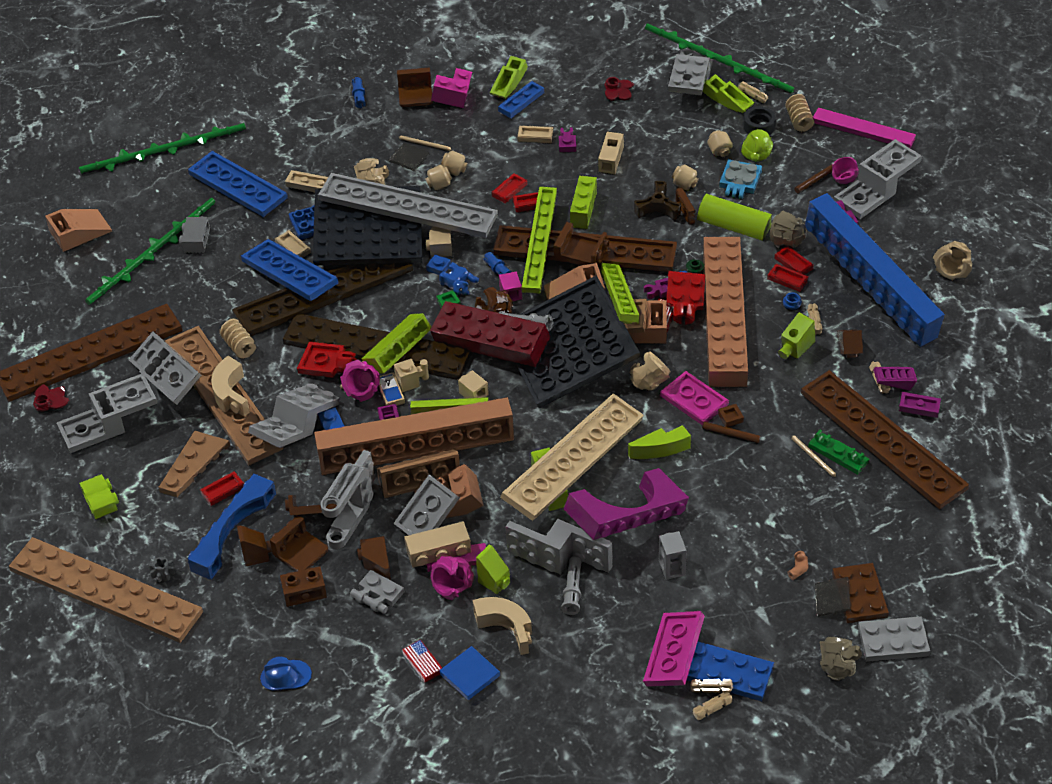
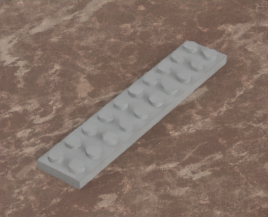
M335 173L330 174L318 194V200L483 238L487 237L498 216V210Z

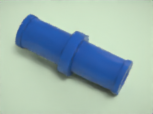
M355 77L352 79V96L355 99V106L363 108L366 105L364 99L365 89L362 86V79Z
M492 252L484 255L486 257L483 258L484 262L491 267L494 273L501 275L512 272Z

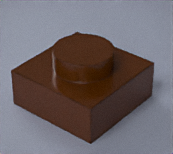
M737 404L718 409V415L725 427L744 422V417Z

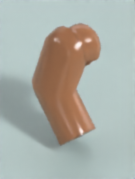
M803 551L795 553V567L787 572L792 580L808 570V557L805 556Z

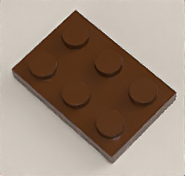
M873 563L832 568L833 579L847 623L888 618L889 612Z

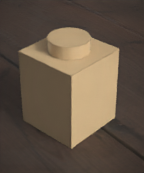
M473 370L458 380L459 393L465 398H483L489 395L488 382Z

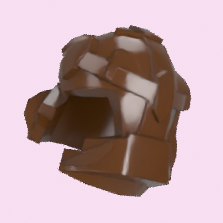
M494 287L485 289L483 293L487 296L488 305L485 304L484 300H481V297H476L475 308L496 313L512 312L513 302L505 290L497 291Z

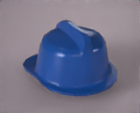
M281 656L268 661L261 673L260 680L262 685L269 690L294 689L307 684L311 679L312 672L305 662L288 660Z

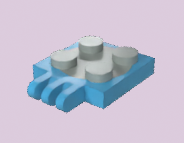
M728 159L719 187L726 188L725 196H729L730 192H732V197L736 198L737 193H739V198L743 199L745 192L754 194L762 172V166Z

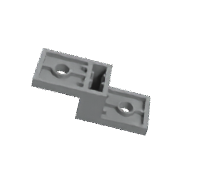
M682 49L680 54H676L668 91L702 95L704 83L709 80L713 59L691 49Z
M896 139L860 163L858 180L834 196V201L842 200L845 210H851L854 216L859 219L863 218L896 194L898 178L920 163L922 156Z
M154 332L148 336L129 359L140 370L141 374L143 373L152 384L175 404L181 401L202 376L186 359Z
M142 373L89 393L93 409L59 421L57 426L69 452L73 453L125 433L121 417L157 404V399ZM132 393H135V394H136V395L133 396V397H129V396H128V395H130V394H132ZM85 429L84 432L78 433L79 430Z
M307 384L285 392L276 397L272 417L250 425L248 433L281 448L312 435L317 413L339 405L340 398L330 391L319 389L315 384Z
M560 519L556 520L546 536L512 521H509L506 525L507 552L524 558L532 564L540 565L548 571L561 575L568 564L569 558L574 556L579 557L582 562L592 565L598 570L609 573L612 568L611 541L604 538L593 540L583 529Z

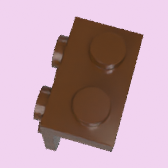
M430 67L397 70L399 104L401 107L433 104V101H431Z
M299 515L290 520L283 529L275 533L270 539L272 554L296 572L310 568L328 552L326 544L306 531L304 518Z

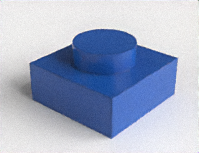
M435 254L426 265V269L428 272L440 275L443 271L446 272L448 270L451 260Z

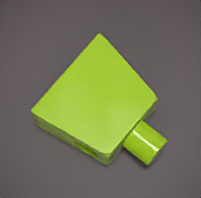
M799 312L781 335L782 347L778 351L779 356L787 359L790 355L794 358H799L816 342L815 321Z

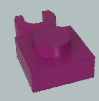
M570 127L569 132H564L563 128L560 129L559 152H576V135H573L572 127Z
M668 278L656 280L655 285H645L644 293H647V299H653L657 295L660 298H665L667 296Z

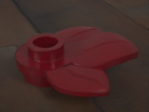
M609 77L604 84L606 89L605 96L611 101H614L616 98L628 100L631 98L629 89L634 86V83L625 79L619 80L616 77Z
M43 384L35 391L36 397L33 405L37 411L59 409L69 403V399L65 397L64 386L49 390Z

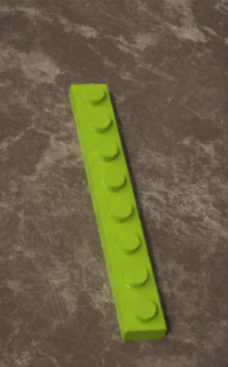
M539 187L522 282L523 293L540 294L557 188Z
M601 263L600 270L619 321L626 324L639 322V313L620 265Z

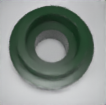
M697 259L690 260L686 263V270L688 273L701 274L704 270V263Z

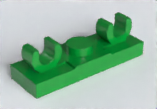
M821 429L808 444V448L857 475L869 463V458L864 453L860 454L855 451V448H851L831 438L830 434L822 433Z

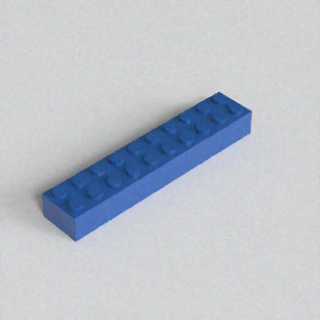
M828 193L810 201L805 226L817 238L819 243L828 249L829 253L863 286V289L874 298L876 303L885 309L886 313L898 323L901 329H904L912 341L922 347L938 338L945 314Z

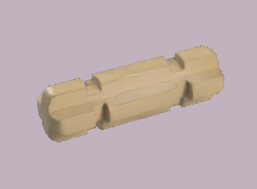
M744 81L738 86L742 92L759 100L761 103H765L768 99L767 94L760 92V90L748 85Z
M815 303L809 304L807 311L809 318L815 321V335H820L823 328L818 305Z
M873 361L869 369L877 384L873 369L874 367H881L879 362ZM877 384L881 393L887 394L891 390V386Z
M693 679L690 687L692 692H700V690L703 692H720V690L731 692L733 682L731 679H723V681L721 679H703V681Z
M723 692L719 694L720 697L716 696L703 703V706L699 705L693 708V715L697 720H701L706 717L705 714L710 715L723 708L722 705L727 706L732 703L733 699L730 693Z

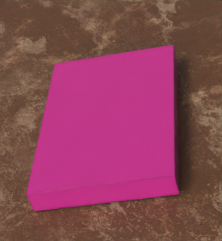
M687 371L660 391L662 398L702 426L704 421L708 422L718 414V409L729 405L728 399Z

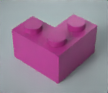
M456 68L453 79L437 75L431 101L464 108L472 72Z

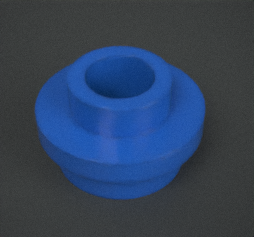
M788 293L783 298V305L788 309H797L801 306L802 300L797 293Z

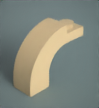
M230 356L224 358L216 366L212 374L213 393L215 401L222 411L226 413L231 408L233 412L245 417L250 413L248 400L232 390L233 386L244 377L242 364Z
M485 597L473 600V611L478 629L489 626L506 627L515 635L520 654L529 653V644H532L530 636L532 635V624L523 608L510 600L498 597Z

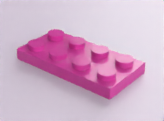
M702 611L663 613L643 679L646 686L686 684L705 617Z

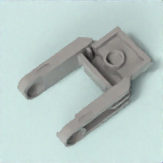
M363 450L355 464L346 463L321 500V510L324 516L329 518L336 517L326 535L327 544L332 549H340L346 545L370 506L373 497L371 485L375 481V474L373 470L374 462L369 451ZM328 504L337 505L334 509L326 508ZM335 535L342 536V538L338 541H333L331 539Z

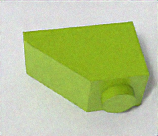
M489 544L476 557L478 582L495 594H498L509 585L510 573L502 558L493 546Z

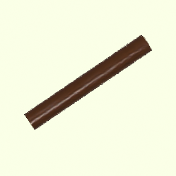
M832 164L794 188L795 192H802L832 173Z
M705 421L702 429L755 443H759L761 436Z

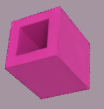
M517 271L499 275L500 291L505 290L512 301L522 300V286Z

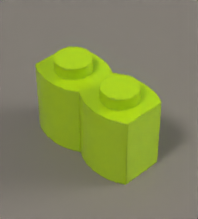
M101 474L79 483L84 498L95 519L118 510L116 504L119 503L115 492L111 493L112 486L108 478L104 479Z

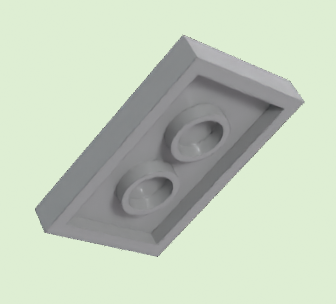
M428 475L394 524L408 535L436 529L441 525L460 497L434 477Z
M922 616L861 621L858 623L866 662L926 657L930 655Z

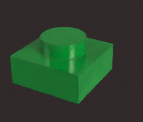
M453 290L436 296L441 308L445 301L461 304Z

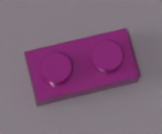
M902 392L899 411L938 418L941 398Z

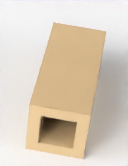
M606 133L598 159V172L616 174L624 148V134Z

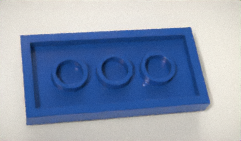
M697 641L687 681H692L693 679H700L701 681L703 679H721V681L723 679H731L733 689L730 693L762 701L774 668V662Z

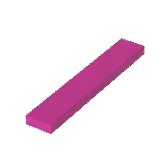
M818 108L813 116L814 123L888 144L896 139L911 148L916 138V134L822 108Z

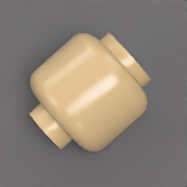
M720 130L711 133L707 141L712 154L715 156L725 157L733 147L728 134Z
M455 151L445 153L441 165L447 167L449 173L454 176H458L460 172L464 173L468 164L465 162V156Z
M685 164L681 167L677 166L671 177L674 185L683 188L685 191L689 190L690 187L694 188L699 180L696 178L697 171Z
M442 165L429 169L427 171L428 177L425 178L429 188L433 187L437 191L449 186L452 179L447 167Z

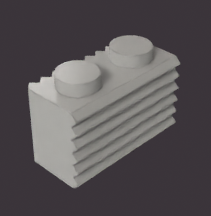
M186 217V222L182 224L183 235L179 237V244L183 247L184 253H205L210 230L208 217Z

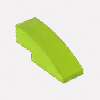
M510 56L507 65L502 67L490 94L506 99L524 76L528 68L526 60Z
M716 74L704 83L702 92L717 103L734 111L744 113L755 103L731 81L725 83Z
M683 425L667 433L661 428L628 443V456L630 459H651L680 453L691 448V435Z

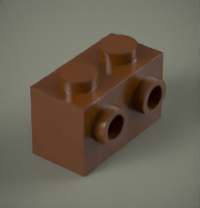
M320 566L280 575L286 607L327 598Z

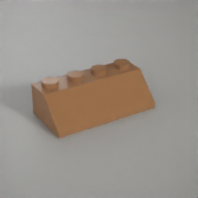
M453 449L377 468L378 480L384 498L416 490L422 485L428 475L436 479L460 466L458 451Z

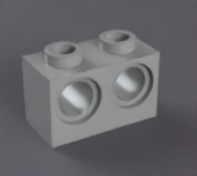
M679 531L659 536V563L666 580L686 575L687 550Z

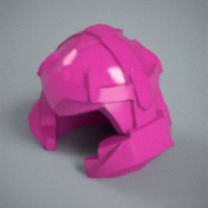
M355 360L346 364L343 376L340 377L342 387L347 396H351L361 402L370 399L380 385L379 372L373 365H368L366 361Z
M441 556L435 564H432L431 581L433 587L446 599L453 600L459 597L458 593L472 585L474 579L472 566L461 557Z

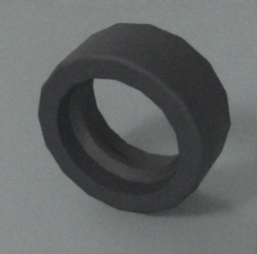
M761 106L748 109L744 114V130L749 134L759 129L771 135L776 127L775 113L771 109ZM756 119H762L768 121V123L755 124L751 121Z

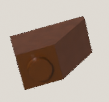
M837 330L841 354H846V358L858 357V353H863L862 330Z
M241 525L237 526L245 566L270 561L268 553H271L272 550L270 541H265L264 533Z
M384 536L360 540L361 548H358L357 552L359 561L363 560L364 568L391 580Z

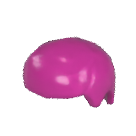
M852 157L839 158L832 164L833 179L839 184L854 182L858 177V164Z

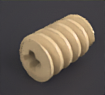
M802 94L791 96L786 101V109L793 127L797 131H807L814 125L813 116L807 101Z
M230 319L222 325L220 335L237 357L244 359L255 352L256 345L254 344V339L250 337V334L237 319Z

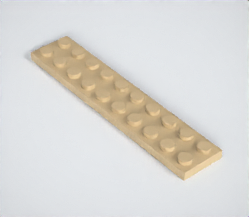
M612 394L505 489L500 498L533 521L640 423L644 415L615 394Z

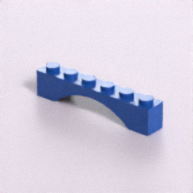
M253 474L244 483L241 491L233 497L231 504L223 510L217 522L212 524L207 535L202 537L197 548L189 554L188 563L191 572L212 580L222 566V548L228 534L245 517L268 506L276 495L273 481Z

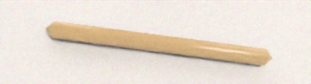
M402 135L399 136L400 140L447 151L451 150L448 146Z
M792 436V440L832 477H836V473L796 436Z

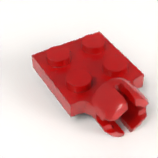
M668 271L666 306L673 308V320L676 323L681 324V319L685 316V325L691 324L695 320L696 310H703L705 274Z
M309 342L297 367L298 374L334 378L336 373L344 372L346 364L357 360L355 358L356 354L351 351H345L344 345Z

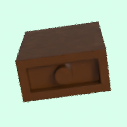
M566 222L554 244V259L581 266L598 264V262L602 261L604 250L607 251L609 247L607 233L603 232L602 236L598 238L574 232L573 223Z
M288 495V499H285L286 512L289 511L290 515L322 513L321 505L298 507L296 505V495ZM328 504L326 508L334 509L337 505Z

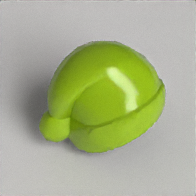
M757 129L750 132L742 144V155L751 161L766 159L773 149L771 137L764 130Z

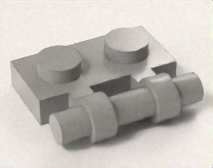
M370 570L358 584L360 591L352 589L350 596L355 598L360 604H367L371 610L375 612L380 611L385 614L388 606L384 604L387 603L393 607L403 595L404 587Z

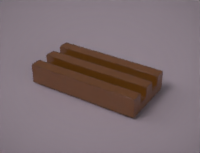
M683 188L676 189L675 202L681 203V213L689 225L694 224L695 209Z

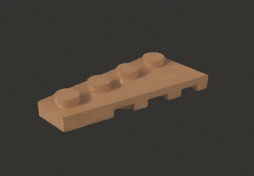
M194 431L160 484L159 491L178 497L194 482L193 478L199 473L202 474L206 470V466L212 460L215 461L223 449L226 450L230 446L229 440Z

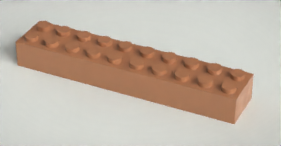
M704 237L703 263L709 387H747L748 361L740 237Z
M508 397L314 432L322 475L340 472L346 463L355 464L363 450L371 452L374 465L433 455L453 449L457 451L514 440L513 415Z

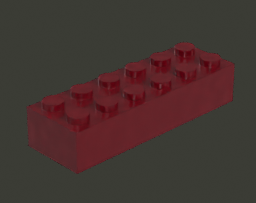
M447 301L444 302L430 329L434 341L463 347L470 350V352L536 367L550 338L544 323Z

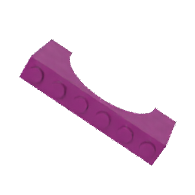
M657 468L644 472L639 488L648 501V504L637 508L613 506L600 501L583 489L569 493L564 510L593 540L674 515H680L685 511L689 497L661 469Z

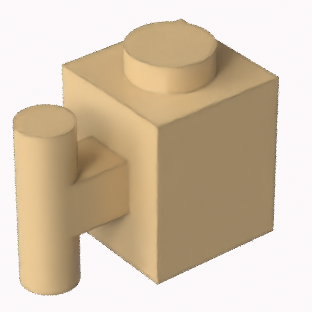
M412 359L394 364L395 376L402 392L420 387L419 377L423 380L429 379L428 362L425 359L421 360L420 366L417 367Z

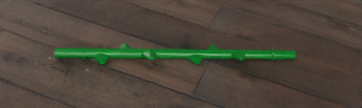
M648 23L645 26V30L679 44L680 50L688 48L734 68L735 74L743 72L762 80L763 83H769L775 86V88L778 87L791 94L794 91L795 87L783 83L779 79L776 80L760 73L757 69H751L733 61L731 55L721 56L703 48L702 45H696L678 37L676 31L666 32L664 29H659Z
M245 123L230 127L226 126L223 129L213 127L211 132L193 137L182 133L181 139L159 146L152 143L150 148L133 153H128L121 149L118 157L80 166V173L99 170L103 167L112 172L115 164L133 159L144 161L145 156L163 151H168L170 154L175 155L178 147L197 142L205 145L208 139L246 130Z
M210 198L203 205L198 206L188 217L203 215L206 210L216 203L215 200ZM186 218L182 222L173 221L172 225L174 228L162 238H150L151 247L134 260L126 259L125 263L127 266L112 278L102 276L103 285L85 299L86 303L91 305L100 296L105 295V292L120 280L130 282L131 277L129 273L145 260L153 261V253L167 242L177 244L178 239L176 235L182 231V224L186 222Z

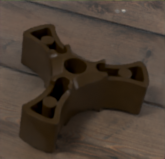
M665 181L654 182L655 193L652 196H648L647 199L634 201V212L639 218L653 212L666 214L672 220H676L681 215V203L673 202L665 196L667 193V182Z

